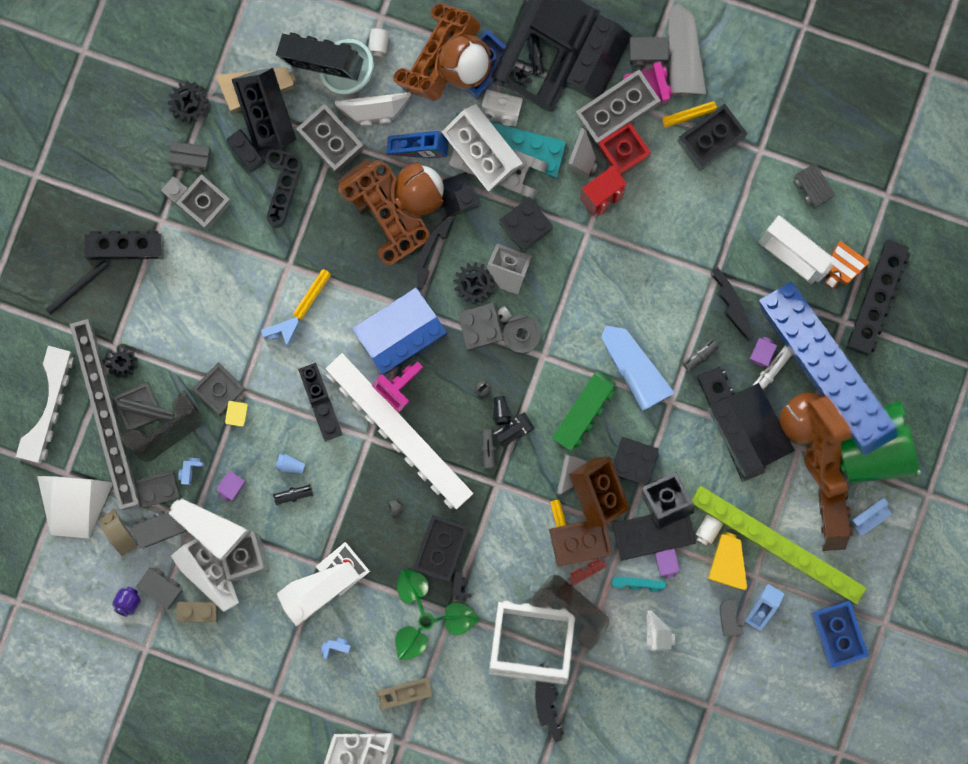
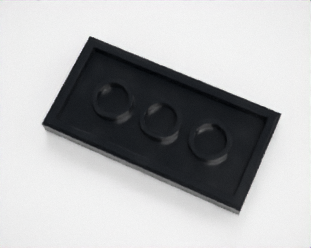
M651 514L612 523L620 561L696 544L690 516L660 529Z

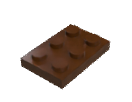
M587 521L549 529L557 567L613 555L607 526H589Z

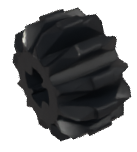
M118 346L116 348L117 353L110 350L113 356H106V360L111 361V363H107L105 366L111 368L109 371L111 375L116 372L115 377L119 379L122 373L123 378L126 379L127 372L131 375L134 374L131 368H138L136 364H133V362L138 361V358L133 357L135 354L133 350L128 353V347L125 346L122 351L121 347ZM121 358L126 361V364L123 363V367L118 364Z

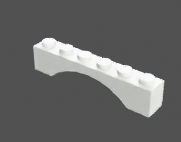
M48 346L43 362L49 382L47 406L37 425L21 438L16 457L39 464L42 463V460L45 461L48 454L46 446L53 437L51 429L53 423L56 424L59 416L57 412L58 405H61L64 399V394H62L64 386L67 387L69 382L67 374L75 361L72 352Z

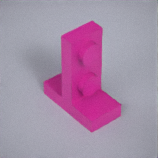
M419 362L413 366L409 364L402 371L404 375L401 378L395 377L391 382L381 374L375 380L372 387L397 412H400L409 402L400 390L420 372L423 366Z

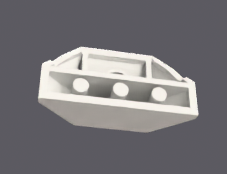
M410 92L339 100L335 101V106L338 111L355 124L361 125V127L372 126V123L378 122L381 125L390 124L391 121H394L411 101Z

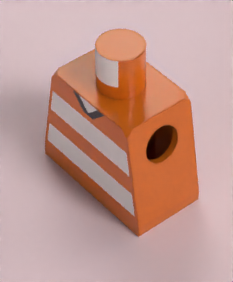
M839 241L831 254V257L834 258L831 262L833 267L828 272L829 277L824 283L831 289H834L839 282L846 286L868 265L869 261L842 241Z

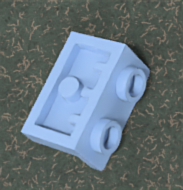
M885 498L879 499L850 520V523L860 536H863L892 515L887 507L889 503Z

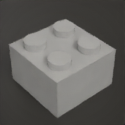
M201 174L176 204L202 228L208 231L232 202Z
M256 532L248 533L227 558L222 561L227 580L231 582L269 571L260 535Z

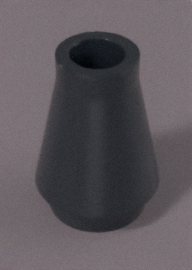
M497 396L494 398L493 421L498 426L507 425L512 417L505 396Z

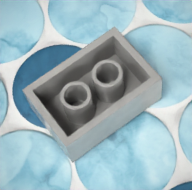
M323 104L296 129L302 139L335 174L339 173L364 150L362 143L326 104Z

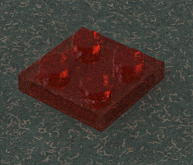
M596 559L587 564L588 568L582 571L579 568L570 573L571 578L568 580L571 586L606 568L605 561Z

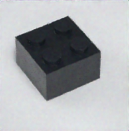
M530 197L526 198L499 220L501 227L522 253L553 230L551 222Z
M622 437L613 462L618 478L642 486L648 485L659 448Z
M676 472L641 488L642 498L659 529L694 513V503Z

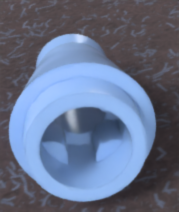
M284 453V455L279 454L275 469H278L279 472L302 474L305 463Z

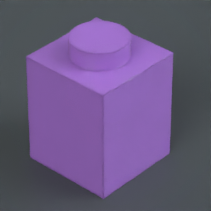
M767 337L759 338L748 361L767 368L777 345L773 344L774 341Z
M228 471L216 489L220 492L218 496L227 502L229 499L235 501L246 481Z
M675 549L654 553L659 576L664 575L665 579L675 577L676 572H680Z

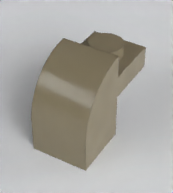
M115 509L98 520L104 534L121 556L138 546Z

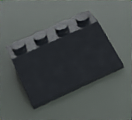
M759 382L708 408L743 477L795 451L789 438L783 432L780 421Z

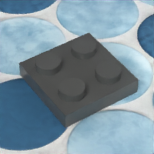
M496 303L458 313L467 350L504 340Z

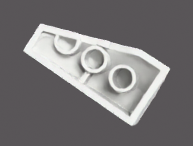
M346 562L293 581L278 592L277 596L286 614L298 626L360 578V575L350 562Z

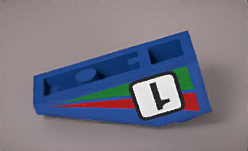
M440 131L388 136L386 154L418 158L447 157L449 141Z

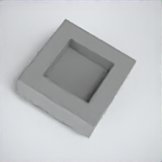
M173 176L161 191L176 204L188 188Z

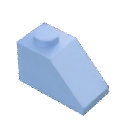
M767 584L746 617L745 622L762 631L778 609L784 593Z

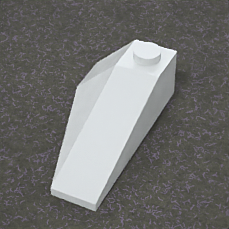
M194 539L171 555L181 572L221 610L225 612L239 603L232 582L227 580L222 561L199 540Z
M646 611L647 650H671V646L675 645V634H671V629L653 611Z

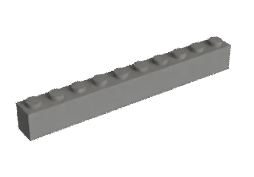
M89 319L70 324L71 332L119 509L124 511L141 506L93 324Z

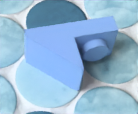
M294 318L262 329L261 332L263 338L269 341L275 340L280 337L279 334H283L286 346L289 347L300 323L298 318Z

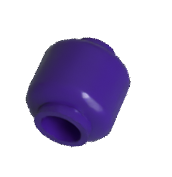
M131 587L119 589L112 602L114 611L124 617L133 615L141 602V598L137 595L138 591Z

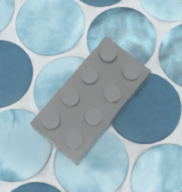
M637 70L577 110L576 116L597 146L598 142L629 122L632 124L659 106L661 101L641 71Z

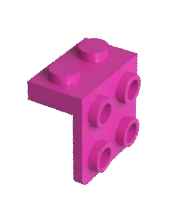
M661 62L654 63L652 68L642 70L641 73L660 99V105L669 103L670 96H672L671 87L666 84L665 78H668L665 67H662ZM633 73L624 75L623 80Z

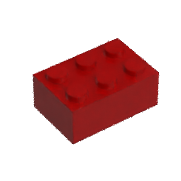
M612 165L582 188L580 200L593 216L597 213L600 216L608 210L609 204L612 202L616 204L623 199L627 183Z

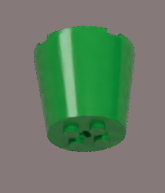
M901 400L883 407L896 425L898 437L866 456H863L851 438L842 441L840 466L843 474L847 473L849 483L921 475L920 470H918L919 464L910 428L905 424L904 417L906 415Z

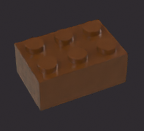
M594 457L569 474L589 526H606L630 509L611 457Z

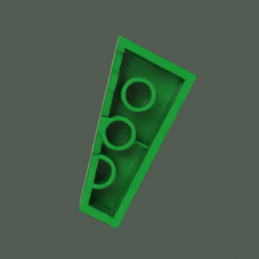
M597 370L552 438L571 451L574 447L578 449L584 440L581 437L584 431L589 432L594 424L592 422L595 415L599 417L605 408L602 406L605 399L610 400L614 394L613 387L616 382Z

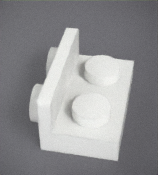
M486 89L481 111L489 121L516 127L523 98Z

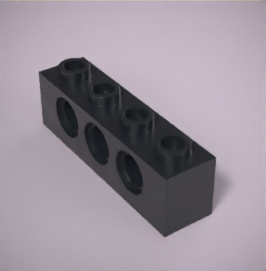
M154 230L147 231V234H140V231H128V234H121L120 231H109V234H101V231H90V234H85L84 257L87 260L164 259V236L159 234V231ZM126 240L129 242V246L126 249H120L122 241ZM103 241L110 242L107 249H101ZM141 241H148V246L145 249L139 248Z

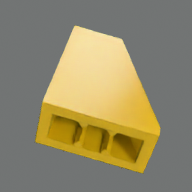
M726 532L725 535L721 534L707 579L740 590H746L747 583L741 540L736 539L737 535Z

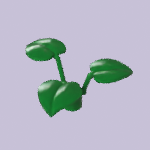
M408 569L401 571L397 581V591L400 598L406 603H412L417 600L421 613L418 620L420 627L416 631L412 626H405L397 632L395 645L399 660L414 658L426 649L428 638L425 634L420 633V631L431 629L434 622L446 619L445 628L454 635L464 634L479 622L476 613L469 606L460 602L448 604L445 608L446 616L434 618L430 612H424L419 597H424L429 589L428 580L421 573Z

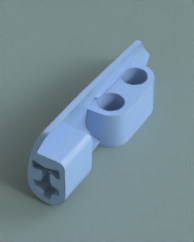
M611 326L605 327L601 336L605 348L619 374L624 377L642 411L674 394V391L626 329Z

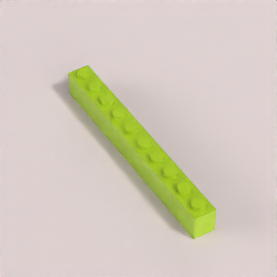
M699 486L693 495L692 501L695 508L717 519L729 529L846 601L850 600L851 604L857 605L867 589L704 487Z

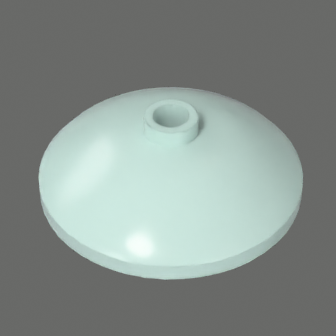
M344 39L335 44L345 43L352 46L351 49L359 52L358 55L364 59L358 81L320 73L324 85L334 93L341 95L355 93L362 89L372 76L374 69L373 55L365 44L355 39Z

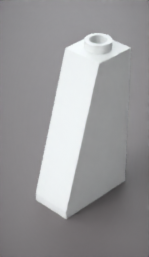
M184 499L175 501L170 507L171 511L169 514L222 561L227 558L249 533L247 529Z

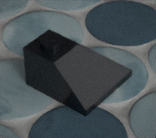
M466 172L442 180L444 187L443 204L439 210L443 220L479 208L476 194Z

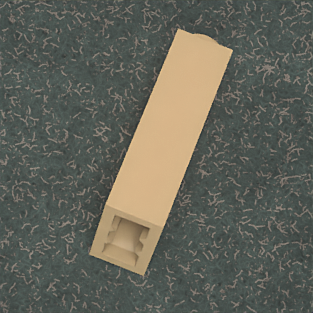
M286 67L275 68L274 71L281 93L283 94L295 89L293 83L296 82L293 72H288ZM254 71L216 76L232 114L242 110L231 79Z

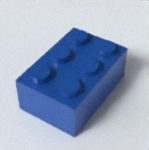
M488 29L479 36V39L484 41L490 50V70L481 84L464 89L476 100L493 83L491 76L506 47Z
M850 600L811 612L829 668H835L869 657Z

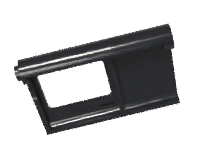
M528 0L491 76L493 83L499 87L504 86L546 111L553 112L566 85L568 76L601 11L590 7L581 0ZM530 33L558 49V53L537 95L509 79L510 73Z

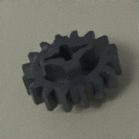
M186 81L185 86L178 83L179 88L173 87L174 94L168 95L172 99L167 101L168 105L172 106L169 108L170 112H175L174 118L180 116L181 122L187 119L188 123H191L192 118L198 121L197 116L204 117L202 111H208V107L205 105L209 103V99L205 98L208 96L207 92H202V86L197 88L196 82L192 86L188 81ZM196 93L199 94L201 102L195 99ZM189 99H191L192 104L188 103V105L186 106L185 101H189ZM176 102L181 104V111L177 109Z
M477 262L472 267L467 263L466 269L461 266L460 270L462 273L456 272L455 275L459 279L454 280V284H458L454 288L455 291H460L458 297L464 296V302L471 299L472 304H474L475 300L482 303L483 297L488 300L487 293L492 294L493 290L490 287L495 286V283L490 281L494 278L492 275H488L490 273L489 270H484V264L477 267ZM470 271H476L475 274L467 275ZM482 275L486 277L487 285L482 282ZM477 279L479 286L471 287L470 280L474 281ZM461 282L467 285L466 292L463 290ZM477 291L483 292L479 295H473V293Z

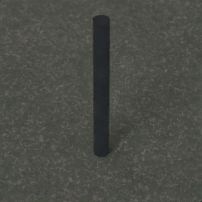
M105 260L99 263L46 308L47 312L51 315L107 268L109 266Z

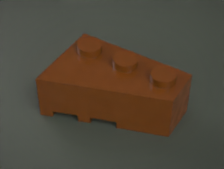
M819 486V511L823 526L821 527V533L824 534L822 551L846 550L849 538L853 535L852 524L848 523L850 507L846 506L848 491L828 498Z

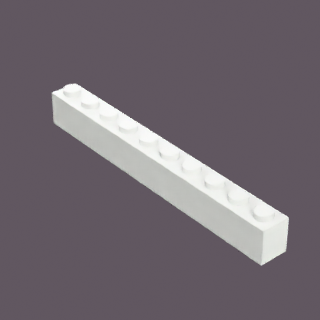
M343 353L325 368L328 372L326 376L332 383L337 382L341 386L339 390L345 397L350 395L354 400L352 404L359 411L361 409L364 410L367 414L365 418L372 425L374 423L380 428L378 432L385 439L389 437L392 440L391 446L398 453L402 451L406 455L404 460L411 467L415 465L420 470L417 474L424 481L428 479L433 484L430 488L437 495L441 493L446 498L443 502L450 509L453 507L456 510L459 509L473 495V492L402 416L372 387V384Z

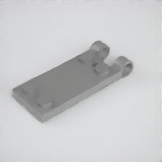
M454 149L449 165L475 175ZM512 149L523 163L518 168L521 170V174L517 175L515 171L498 185L535 199L538 190L524 185L525 177L529 167L546 172L549 163Z

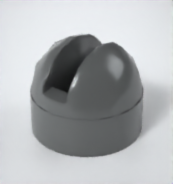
M480 381L476 384L475 391L477 395L485 397L490 393L491 388L488 382ZM486 384L487 387L480 393L478 390Z
M398 500L388 502L391 517L397 516L403 511V506Z

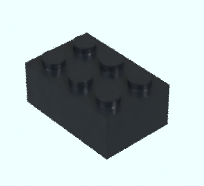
M723 104L679 136L677 142L698 170L701 171L744 140L748 133L727 105Z
M432 514L413 570L450 583L469 527Z

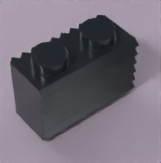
M241 129L227 138L228 145L250 173L265 163L264 158Z

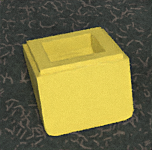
M229 401L225 424L243 427L246 422L248 404Z

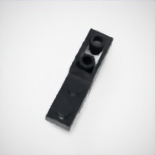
M316 362L299 368V374L324 441L342 436L341 428Z
M544 663L539 664V667L549 668V666H544ZM536 681L535 703L541 727L549 725L554 742L556 743L562 740L561 736L564 735L561 724L557 725L554 717L558 715L555 706H550V702L556 701L555 696L559 694L555 684L551 685L550 682Z

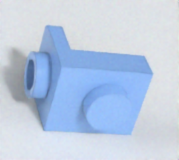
M189 458V461H183V469H179L178 477L181 480V484L191 486L193 467H204L205 463L200 462L199 458Z
M337 638L336 641L328 639L327 643H323L321 654H324V659H328L330 649L350 653L351 645H348V641Z

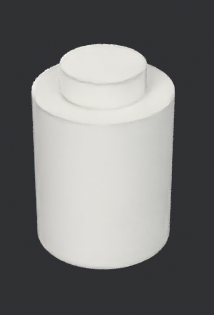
M371 29L368 48L373 58H382V56L386 55L389 31Z
M706 515L695 534L698 536L696 540L704 545L712 544L723 523L710 515Z

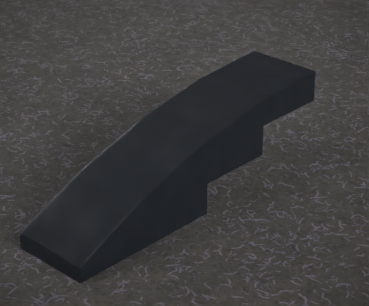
M717 267L710 275L721 286L717 295L729 307L724 311V314L744 338L750 341L753 335L741 301L730 282Z

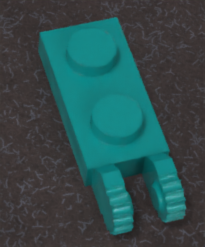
M615 576L611 579L612 586L619 589L628 585L630 590L641 591V587H647L649 592L660 593L661 589H665L666 581L621 576Z

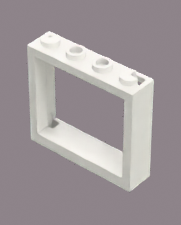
M779 215L758 241L760 245L811 285L815 281L819 283L833 267L831 264L834 260L833 257Z
M511 601L498 602L489 674L566 685L569 673L575 612H571L569 609L555 610L549 606L533 607V605L527 603L518 605ZM503 613L568 622L563 670L497 661Z

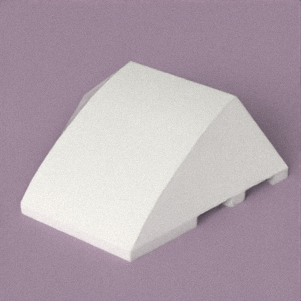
M37 476L50 535L90 538L103 505L107 500V496L113 487L112 482Z
M334 734L324 764H390L394 754V734Z

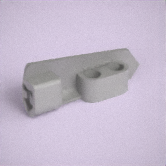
M678 3L669 10L668 20L669 85L672 90V96L705 95L706 88L695 18L693 14Z

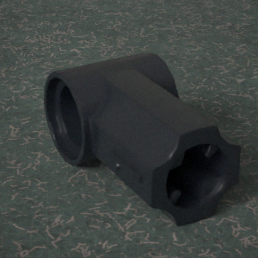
M525 412L494 433L502 447L535 429Z

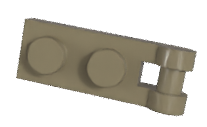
M428 677L376 691V696L379 697L381 703L379 705L380 710L433 696ZM392 693L394 701L388 702L386 695Z

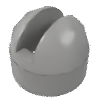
M505 306L497 311L498 316L502 315L503 317L500 319V322H508L512 318V315Z

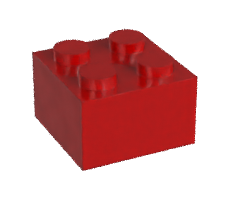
M630 122L598 142L597 148L610 167L613 165L621 176L650 158L651 152Z

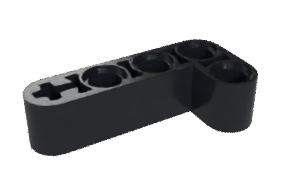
M271 149L266 154L267 163L271 168L281 172L267 213V220L273 228H280L286 221L302 171V162L295 154ZM273 155L280 156V160L277 163L270 162V158ZM295 160L298 162V166L293 169L289 168V162ZM286 178L293 180L292 184L288 187L283 185V181ZM280 196H285L287 201L281 205L277 203V199ZM277 209H279L278 215L280 220L274 222L272 217H276Z

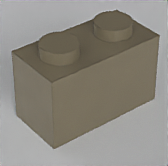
M177 602V621L218 622V606L211 602Z

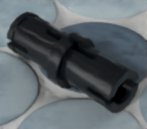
M532 36L528 37L527 41L530 52L528 58L531 60L532 75L538 76L537 68L539 69V74L543 75V53L540 51L539 37L534 36V44Z
M310 484L295 489L291 487L287 491L273 493L275 505L290 501L297 502V499L313 496Z

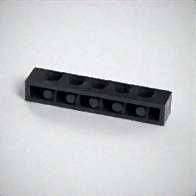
M888 239L885 241L846 345L847 349L868 356L871 352L874 353L878 343L875 341L876 336L881 334L884 324H882L883 317L888 316L891 308L888 306L889 301L894 299L897 292L895 288L896 282H900L904 271H901L903 263L907 264L910 253H907L909 247ZM888 259H894L897 266L895 268L890 267ZM883 276L888 277L890 285H884L881 278ZM875 294L883 296V303H878L875 300ZM872 311L876 313V321H872L869 319V312ZM863 329L869 330L871 334L869 339L862 336Z
M720 366L697 376L709 407L735 394L733 388L728 387L726 382L728 376L724 369L721 370ZM713 384H720L722 392L715 393L712 389ZM729 451V454L732 458V461L735 465L741 482L747 481L749 479H752L756 476L765 473L764 469L766 468V466L753 472L752 474L746 477H743L733 456Z

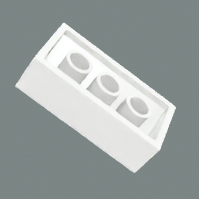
M476 104L464 109L442 131L443 135L487 191L492 190L523 164Z

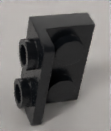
M454 572L451 596H455V600L467 601V598H472V594L461 593V589H465L466 577H463V573Z

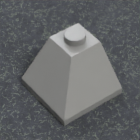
M581 128L568 163L567 171L589 178L590 173L594 174L598 163H595L596 156L586 130Z
M496 244L487 269L501 289L518 295L532 256Z
M569 455L565 456L557 495L561 496L574 487L569 474L588 461Z

